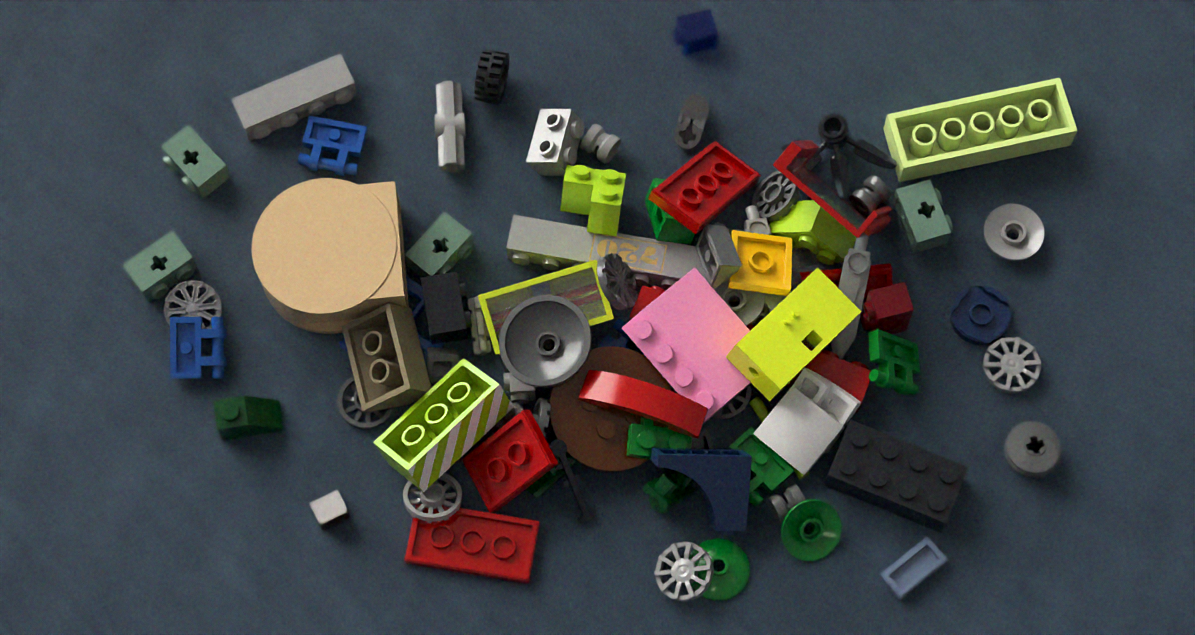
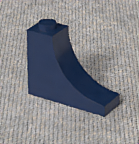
M652 448L651 461L657 467L679 471L697 483L705 498L708 524L718 534L735 535L736 531H746L752 456L745 450Z

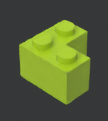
M567 165L563 181L560 211L589 215L587 232L617 236L626 173H620L612 169H592L584 165Z
M814 200L797 201L795 205L793 204L790 207L792 210L786 216H780L779 220L770 223L769 227L773 236L792 238V249L807 248L817 255L816 258L820 262L832 265L834 262H844L849 248L853 249L856 241V236Z

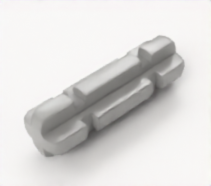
M473 297L467 301L472 321V328H470L471 338L475 339L472 342L473 353L485 356L491 353L490 340L487 341V338L490 336L478 297Z

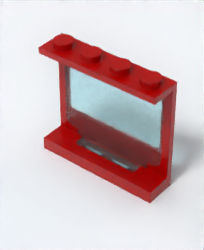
M812 140L792 141L774 162L773 166L857 238L866 235L869 237L875 233L882 232L892 220L888 215L893 209L889 206L873 210L866 219L810 171L805 165L820 149Z

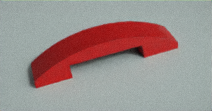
M597 370L588 371L578 398L581 401L605 409H609V406L666 424L669 430L697 439L708 412V408L673 391L631 377Z

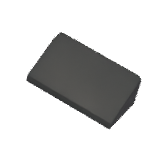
M706 224L696 249L710 286L717 288L735 274L742 264L727 227Z

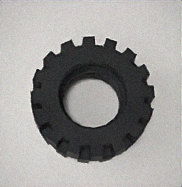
M490 49L482 51L480 61L478 62V70L476 71L474 89L476 101L500 105L505 94L509 76V53Z

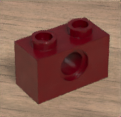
M905 282L870 290L866 302L863 303L864 309L863 313L860 314V320L864 331L869 330L871 332L879 329L890 334L907 331L914 308Z

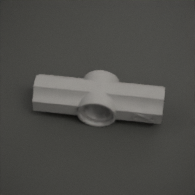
M443 81L436 85L437 114H435L436 141H438V164L441 171L457 173L465 169L464 139H466L465 113H463L462 109L463 92L461 83Z

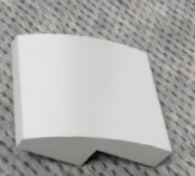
M808 368L802 370L793 386L844 427L847 426L862 403L844 389ZM843 430L827 448L824 454L830 452V450L834 446L835 442L837 441Z
M792 385L753 434L799 472L806 475L845 427Z

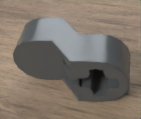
M693 94L685 99L675 128V142L683 149L694 148L701 139L709 112V103L700 94ZM691 118L694 119L692 125L690 124Z

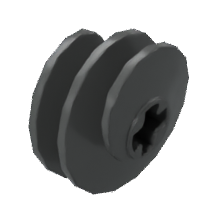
M1035 421L1022 422L1009 433L1004 443V455L1007 463L1015 472L1027 477H1045L1054 470L1060 460V440L1055 432L1043 423ZM1031 445L1033 449H1038V453L1033 454V450L1028 451V446Z

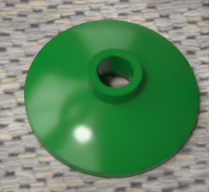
M810 499L798 503L787 513L782 524L781 538L784 547L792 556L803 561H815L827 556L836 547L841 536L842 524L840 516L830 504L822 500ZM811 522V528L808 531H803L806 524Z
M715 538L700 543L699 546L706 550L713 564L721 562L725 566L723 571L718 572L714 570L712 582L701 596L709 600L723 601L738 595L746 586L750 574L749 561L744 551L737 544L726 539ZM694 549L689 556V560L698 554L699 551ZM701 557L695 564L696 566L706 565L704 557ZM707 570L698 571V577L705 580ZM694 581L691 586L696 591L701 587V584Z

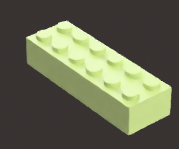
M1060 78L887 114L883 128L891 157L897 163L895 170L899 182L1070 146L1078 131Z

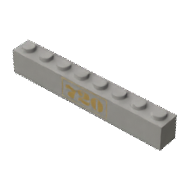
M513 215L506 250L507 259L512 260L516 264L529 265V263L539 264L548 270H559V268L566 269L593 260H597L598 263L602 256L613 253L618 254L622 257V262L628 264L631 269L630 275L635 277L636 285L638 286L653 284L667 290L693 268H696L709 282L696 246L657 241L656 239L617 233V236L587 232V227ZM732 299L729 302H737L738 300Z

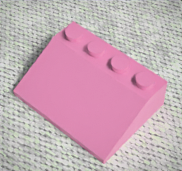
M693 268L622 327L624 332L678 394L708 408L704 422H707L751 384L726 358L732 348L750 330L696 268Z

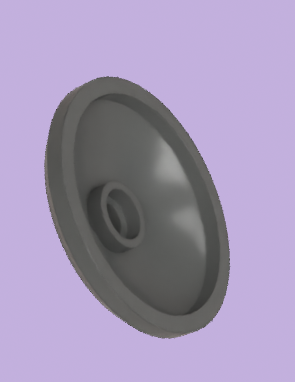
M556 295L535 296L520 303L505 319L499 336L500 355L506 368L518 380L534 387H553L573 378L585 365L592 346V332L584 313L573 302ZM549 342H554V349L546 351V345Z

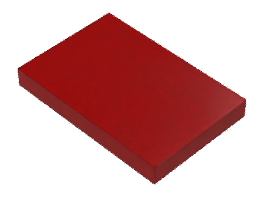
M530 409L521 411L462 459L489 513L500 510L559 464Z

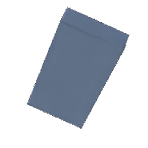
M927 536L882 572L879 578L900 601L945 565L948 559Z

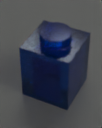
M711 9L676 17V28L672 29L675 46L680 45L683 56L717 48L718 32Z

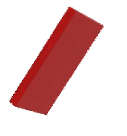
M713 141L654 188L648 199L694 234H697L706 224H709L759 181L761 174L719 143Z
M421 503L416 504L415 509H417L421 505ZM442 505L444 511L449 509L448 507ZM425 508L422 512L428 513L429 508ZM437 508L433 509V514L439 513ZM460 508L446 521L441 520L427 523V521L415 517L412 520L404 562L417 566L529 584L540 521Z

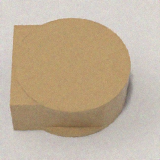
M334 178L308 180L283 191L270 202L261 214L252 238L254 268L272 307L291 324L310 332L336 334L343 333L342 326L387 303L409 308L401 203L395 181L358 185L350 181Z

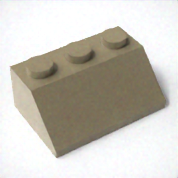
M387 303L342 326L362 412L409 405L419 400L431 389L411 308Z

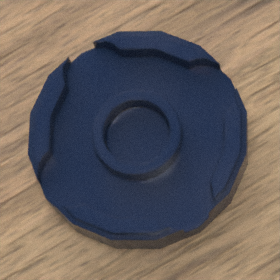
M987 285L963 289L955 297L950 309V322L955 333L964 341L974 345H988L999 340L1006 334L1012 320L1007 298L997 289Z

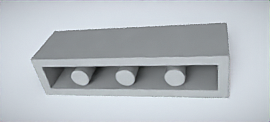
M340 53L231 100L245 134L250 141L255 138L262 139L268 136L271 131L281 127H291L298 120L309 115H319L326 108L333 105L345 104L354 96H357V90L350 71Z

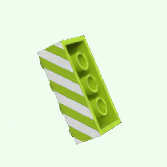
M463 358L373 443L391 467L424 493L514 406L499 383Z

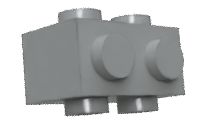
M540 109L526 163L540 176H565L566 166H573L576 163L580 138L584 134V122L572 109Z

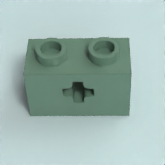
M189 125L160 146L165 156L162 159L163 163L172 173L177 171L183 177L181 182L191 194L196 191L204 199L230 178L226 164Z
M931 180L896 189L893 203L913 254L947 244L953 231V225L949 215H944L941 194L938 188H933Z
M444 212L405 254L406 264L420 277L451 273L454 270L453 266L460 259L465 260L472 252L474 244L472 233Z
M173 230L122 264L127 276L147 302L163 297L171 286L178 281L183 282L193 275L194 270L198 268L193 256ZM163 267L165 270L161 271L158 268Z

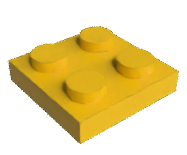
M732 230L730 236L742 266L735 274L728 278V288L788 296L791 291L792 238Z

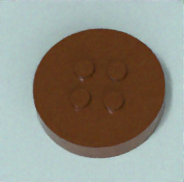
M608 346L595 348L590 351L585 365L573 378L552 387L549 395L551 405L550 413L548 414L550 415L549 426L554 439L562 440L566 443V453L577 460V464L597 472H623L633 469L648 460L627 457L628 426L631 423L641 424V416L631 415L630 412L609 406V409H605L579 400L578 398L588 371L597 370L619 374L648 382L670 391L671 389L668 381L644 355L623 347ZM653 420V426L668 428V425Z

